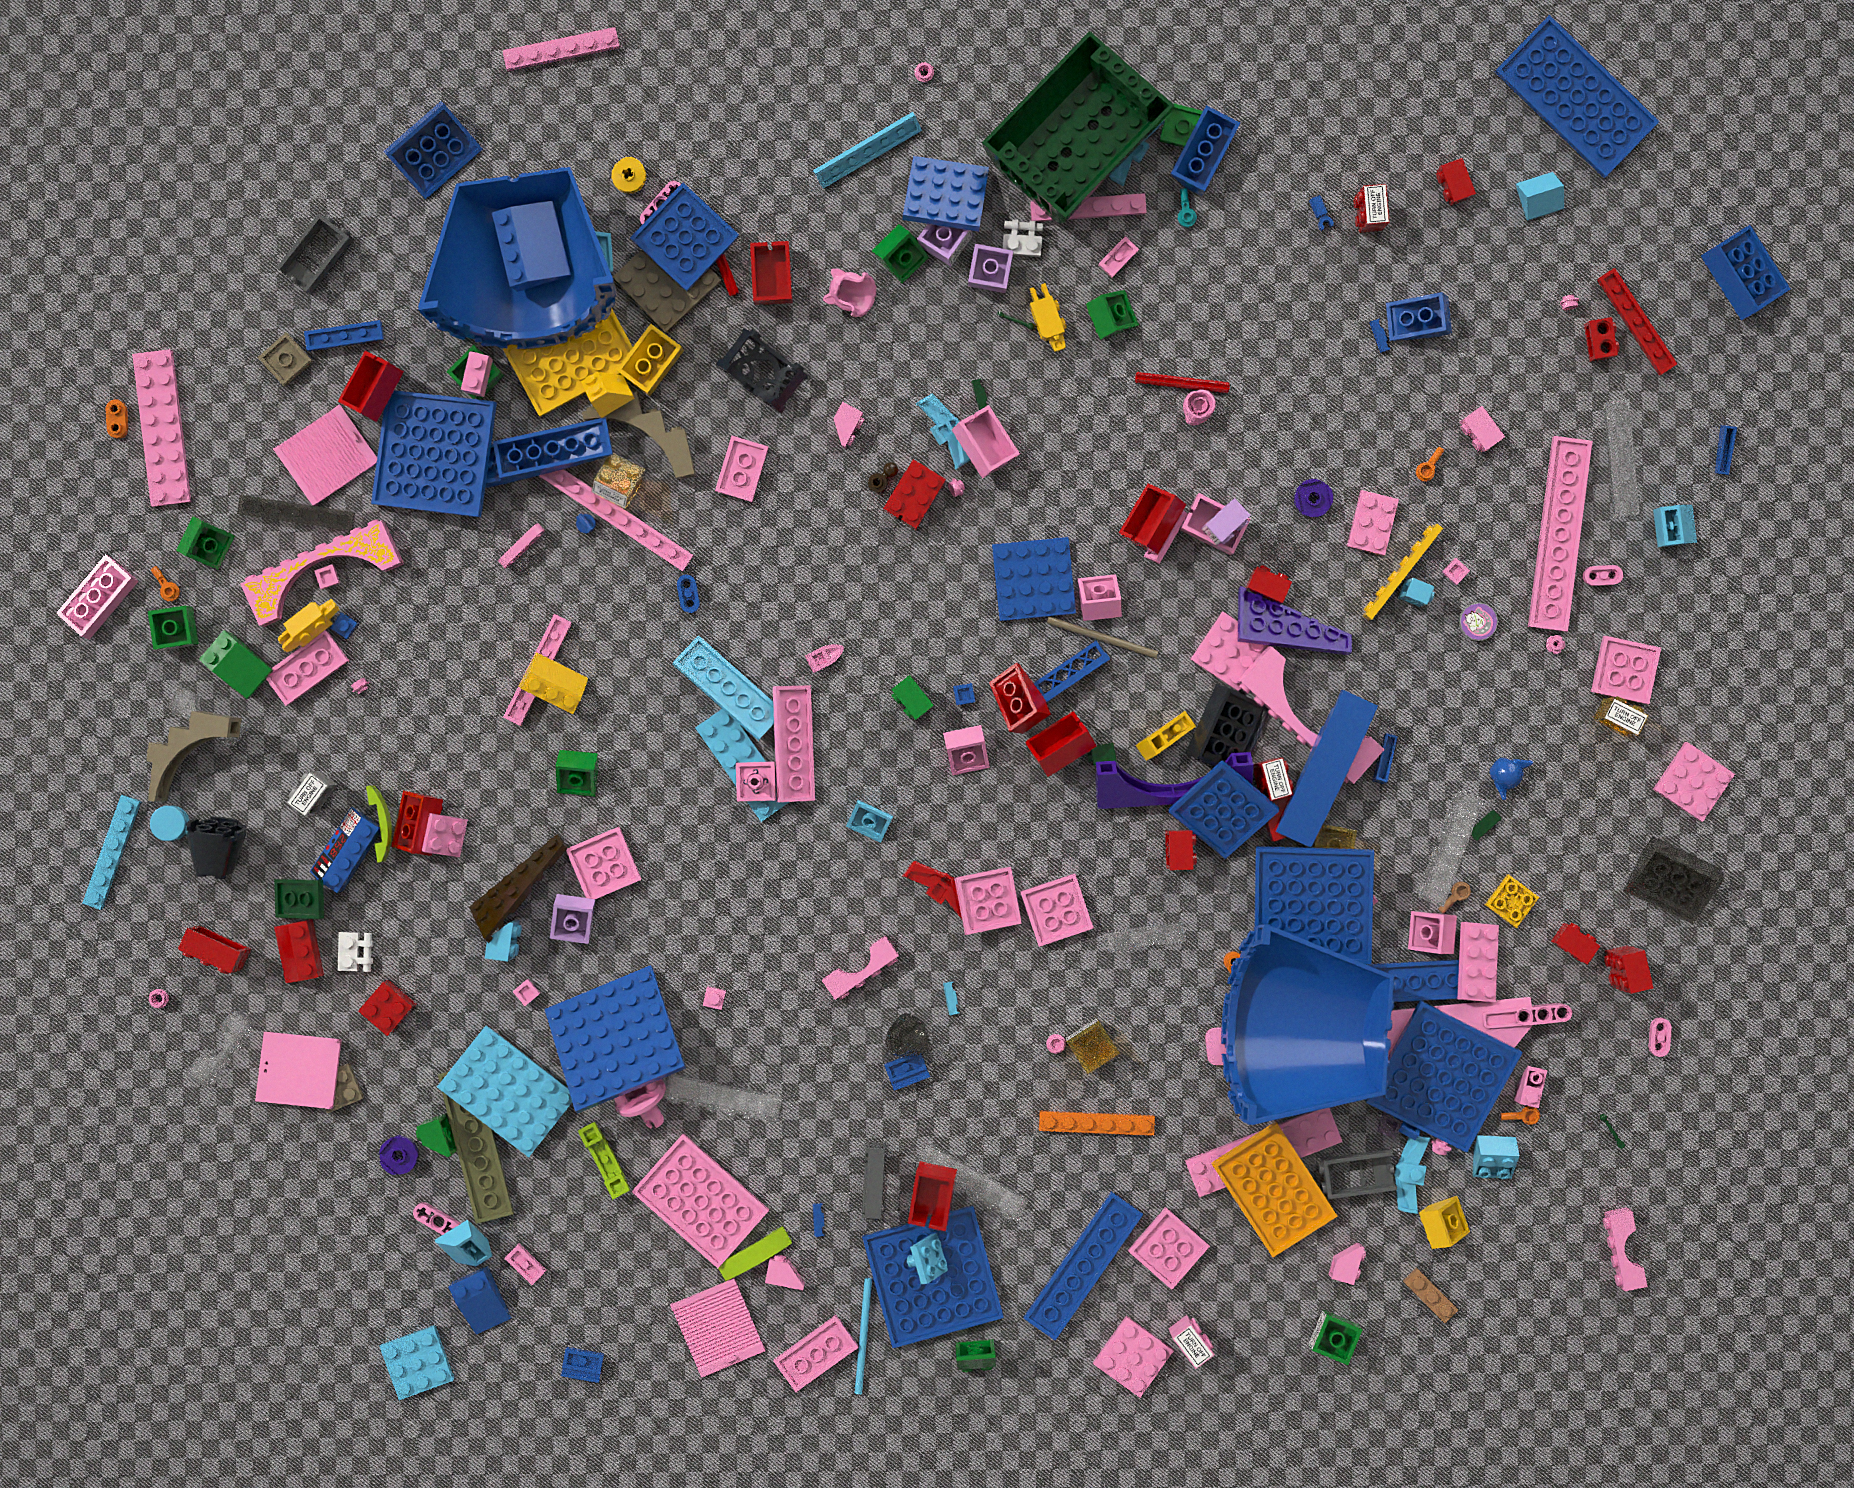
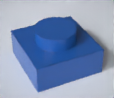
M341 612L331 629L344 638L349 639L359 623Z
M972 683L953 686L956 705L975 702Z
M1401 1120L1398 1131L1416 1140L1419 1137L1420 1129Z

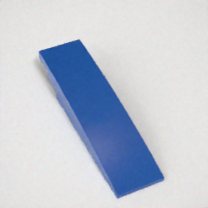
M606 417L493 441L485 488L555 472L612 456L613 451Z
M1341 690L1334 708H1331L1324 726L1320 729L1293 790V795L1289 799L1275 832L1310 848L1312 847L1353 763L1378 705L1345 690Z

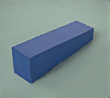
M1720 425L1715 473L1729 475L1737 431L1735 426Z
M1384 734L1381 747L1385 750L1378 757L1373 782L1380 784L1388 782L1398 736Z

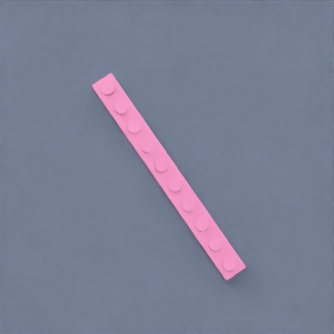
M564 469L539 475V477L684 572L694 557L691 553L620 506L593 493V488Z

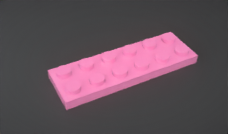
M811 685L773 686L777 802L815 801Z

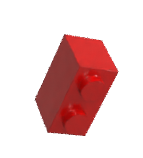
M1463 158L1441 165L1437 169V180L1439 184L1442 183L1444 199L1446 202H1449L1450 206L1471 199L1476 194Z
M1263 565L1255 567L1246 585L1247 590L1282 604L1292 584L1288 580L1289 577L1281 573L1273 574L1270 572V568Z
M1572 922L1570 925L1563 923L1551 942L1581 963L1588 965L1600 948V945L1596 943L1597 939L1588 933L1586 936L1580 932L1581 928Z

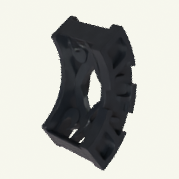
M743 328L742 334L724 358H720L717 361L716 365L732 379L741 383L742 387L751 394L757 395L765 404L782 413L786 408L784 407L785 403L803 379H807L808 376L803 372L805 369L797 362L795 364L791 363L760 339L761 335L755 330L751 329L749 331ZM749 339L754 343L755 348L749 349L747 345V353L749 355L745 356L741 348ZM760 347L767 353H759ZM737 353H739L741 358L731 363ZM759 360L771 361L775 380L762 379L754 384L752 382L754 379V368L751 362ZM778 361L786 367L780 370ZM744 364H747L750 369L748 375L742 373L743 369H747ZM786 372H793L795 375L788 385L781 383V379H790V377L785 376ZM765 383H770L774 385V388L773 386L769 385L770 389L764 390L763 385ZM780 387H781V388H785V389L782 391V393L779 395Z

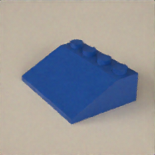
M440 101L383 152L426 199L483 148L448 107Z
M553 201L513 206L492 212L509 285L512 289L519 292L572 276Z
M1748 225L1701 255L1705 265L1714 276L1741 321L1791 289L1751 225Z

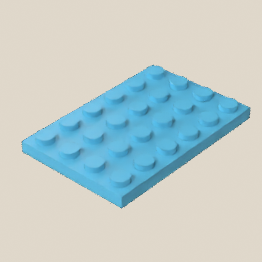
M487 1025L437 1086V1088L527 1157H530L572 1103L568 1087Z

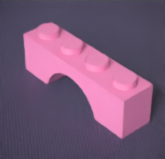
M886 935L870 946L871 959L862 971L848 973L838 968L822 979V982L834 999L839 997L842 1000L850 994L848 990L854 986L856 989L866 983L864 979L870 975L872 978L882 972L880 968L886 964L889 967L898 961L896 957L899 954Z
M1627 1207L1604 1212L1603 1224L1609 1234L1607 1243L1609 1248L1612 1249L1611 1263L1616 1269V1275H1614L1616 1285L1624 1291L1648 1287L1644 1268L1637 1263L1630 1262L1625 1254V1242L1628 1236L1636 1230L1633 1212Z

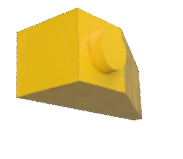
M1184 711L1135 746L1147 761L1158 755L1196 726L1187 712Z

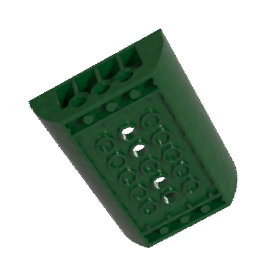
M1089 31L982 141V145L1000 173L1055 222L1065 223L1174 110L1175 105ZM1106 108L1112 110L1109 116H1103L1101 112ZM1096 122L1099 127L1096 130H1090L1088 125ZM1064 150L1072 152V155L1068 158H1064L1061 154ZM1053 163L1059 166L1058 170L1054 172L1048 169L1049 165Z

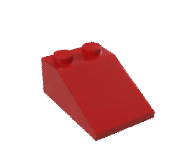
M1015 663L989 682L1009 732L1024 734L1051 715L1044 697L1019 663Z

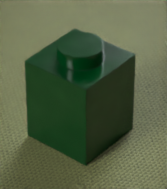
M1114 743L1097 745V747L1087 753L1088 762L1096 765V762L1116 761Z

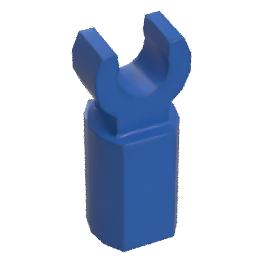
M1319 195L1310 199L1309 203L1314 215L1319 220V230H1324L1323 222H1327L1330 228L1333 227L1334 222L1327 216L1328 211L1322 196Z

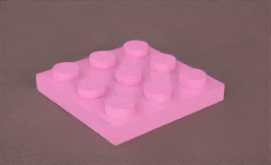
M1221 612L1190 660L1236 691H1239L1241 684L1237 680L1269 645L1238 642V621Z
M1603 636L1591 692L1649 704L1661 648Z
M1685 742L1653 790L1700 822H1703L1735 774L1690 743Z
M620 826L566 850L586 898L597 899L642 880Z
M1011 867L955 877L965 935L1021 924Z
M1075 873L1021 891L1039 947L1093 929Z
M1165 1207L1128 1249V1252L1170 1289H1173L1210 1246Z
M1126 1316L1095 1358L1093 1364L1138 1397H1141L1174 1350Z

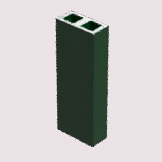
M1492 809L1467 832L1475 841H1478L1502 818Z

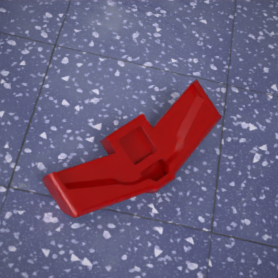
M913 861L902 877L929 887L925 894L939 905L946 900L962 920L955 879L948 873H943Z

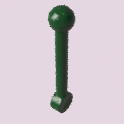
M997 312L998 317L1024 325L1029 330L1035 328L1034 323H1027L1002 312Z
M1601 1114L1600 1120L1604 1121L1617 1141V1147L1624 1148L1625 1143L1615 1133L1607 1120V1115Z

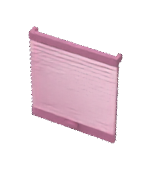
M340 404L273 449L314 507L377 463L376 455Z
M264 1032L255 1101L333 1109L342 1039Z
M735 1277L670 1305L701 1378L765 1351Z

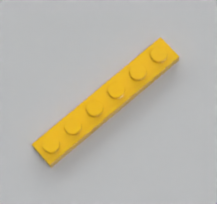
M1435 524L1432 527L1429 525L1423 532L1424 538L1420 542L1418 540L1411 547L1413 552L1409 557L1405 556L1400 561L1399 565L1401 567L1397 572L1393 571L1387 578L1388 584L1385 587L1381 586L1376 592L1377 598L1374 602L1370 601L1363 609L1365 611L1363 614L1364 618L1368 621L1374 618L1443 528L1440 525Z

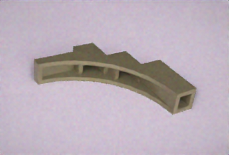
M631 390L635 399L603 417H606L607 421L631 425L655 440L668 457L677 480L696 476L686 430L681 429V427H674L670 429V432H667L663 413L661 410L657 411V408L646 410V414H643L640 397L637 392ZM593 406L586 408L587 411L582 412L585 421L601 418Z
M191 711L189 728L170 727L168 743L149 742L147 761L153 762L148 801H167L170 785L182 761L198 746L214 738L239 737L242 718L206 711Z

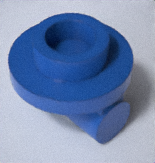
M581 513L576 517V526L580 532L590 533L595 529L596 522L591 515Z

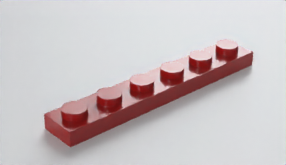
M1613 268L1597 279L1598 283L1658 375L1660 376L1676 366L1677 362L1617 270Z

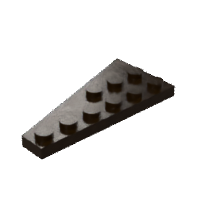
M558 834L549 839L545 845L535 851L523 863H520L511 873L504 876L499 883L490 888L469 907L484 940L488 943L493 939L491 935L497 928L501 929L504 926V919L509 914H514L533 891L531 889L533 884L537 880L540 882L543 879V872L548 867L553 866L567 850L566 844Z

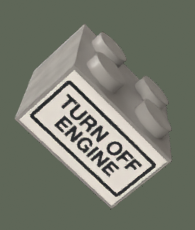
M320 771L306 772L301 777V784L298 788H294L289 793L288 797L290 799L287 801V804L305 817L315 816L338 784Z

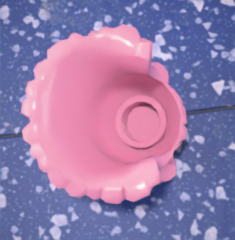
M836 268L831 269L833 280L829 286V294L823 297V301L829 305H836L843 310L852 311V317H862L867 314L873 306L876 297L877 286L872 276L864 272L861 277L853 272H844Z

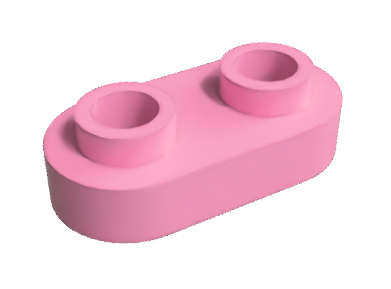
M1616 565L1592 566L1583 572V580L1590 586L1615 585L1621 582L1623 578L1622 569ZM1610 572L1614 574L1613 579L1609 578ZM1590 573L1595 575L1594 580L1590 579Z
M1655 1018L1650 1024L1648 1047L1649 1051L1658 1057L1667 1055L1670 1050L1672 1027L1670 1022L1664 1018ZM1661 1024L1662 1029L1658 1031L1657 1026ZM1660 1043V1049L1656 1050V1044Z

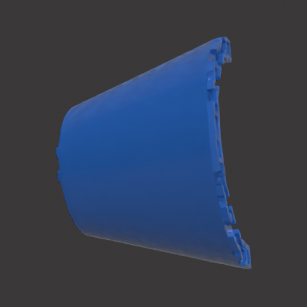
M561 167L553 170L522 173L515 179H512L510 176H502L456 184L418 305V310L430 323L434 321L437 323L438 329L449 332L451 336L461 340L467 337L474 339L475 342H481L483 346H497L507 349V344L517 345V349H530L565 343L567 338L573 335L577 339L582 334L593 331L595 325L600 320H606L609 317L611 308L615 305V283L571 168ZM553 201L572 276L517 292L509 285L492 212L513 206Z
M1258 925L1254 927L1255 931H1249L1247 938H1244L1239 946V950L1242 951L1241 955L1233 961L1231 967V974L1227 984L1231 985V990L1229 993H1225L1221 1027V1044H1224L1226 1048V1054H1221L1223 1075L1226 1078V1082L1230 1083L1231 1091H1228L1227 1094L1230 1103L1233 1104L1235 1113L1241 1114L1239 1119L1248 1125H1255L1385 1095L1388 1088L1387 1070L1390 1066L1388 1052L1391 1048V1041L1387 1038L1388 1031L1392 1030L1393 1025L1391 1011L1394 1008V1001L1392 1000L1393 991L1395 990L1394 976L1270 925Z

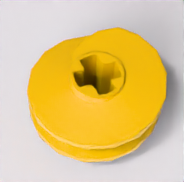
M625 157L615 164L611 178L615 187L620 192L633 194L640 191L645 185L646 171L639 160L633 157ZM631 172L633 176L627 179L625 175H629Z

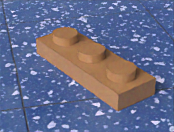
M1417 1268L1403 1280L1444 1323L1458 1311Z

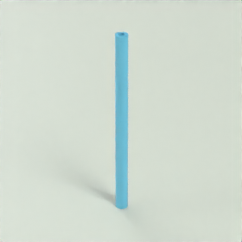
M865 1278L855 1394H862L872 1278Z

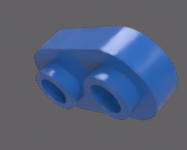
M682 575L677 581L680 606L685 612L694 613L700 607L697 583L692 576ZM686 581H689L691 584L689 588L684 587ZM689 600L694 602L692 607L687 606Z

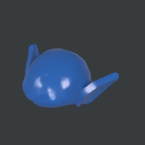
M1503 757L1494 762L1489 772L1502 800H1506L1507 790L1514 789L1521 783L1524 777L1523 769L1533 765L1532 760H1510Z

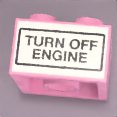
M1186 1315L1169 1328L1173 1340L1195 1369L1214 1356L1212 1351L1214 1346L1205 1333L1201 1334L1202 1330L1194 1318L1190 1320Z

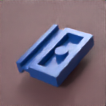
M920 1050L884 1064L894 1091L930 1077Z
M566 1347L561 1376L599 1383L604 1353Z

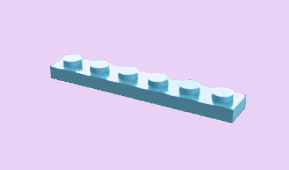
M912 112L814 169L813 171L821 187L829 186L922 131L915 114Z
M126 795L120 796L82 904L99 910L104 908L142 801Z

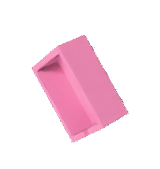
M989 405L974 415L960 421L952 429V432L982 479L1012 462L1020 454Z
M1198 493L1189 509L1190 512L1187 514L1179 530L1232 555L1248 524L1239 531L1235 529L1232 532L1234 536L1224 545L1222 543L1216 545L1201 528L1225 506Z

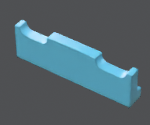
M953 981L943 983L949 1015L959 1014L956 1008L958 1004L956 991L952 988Z

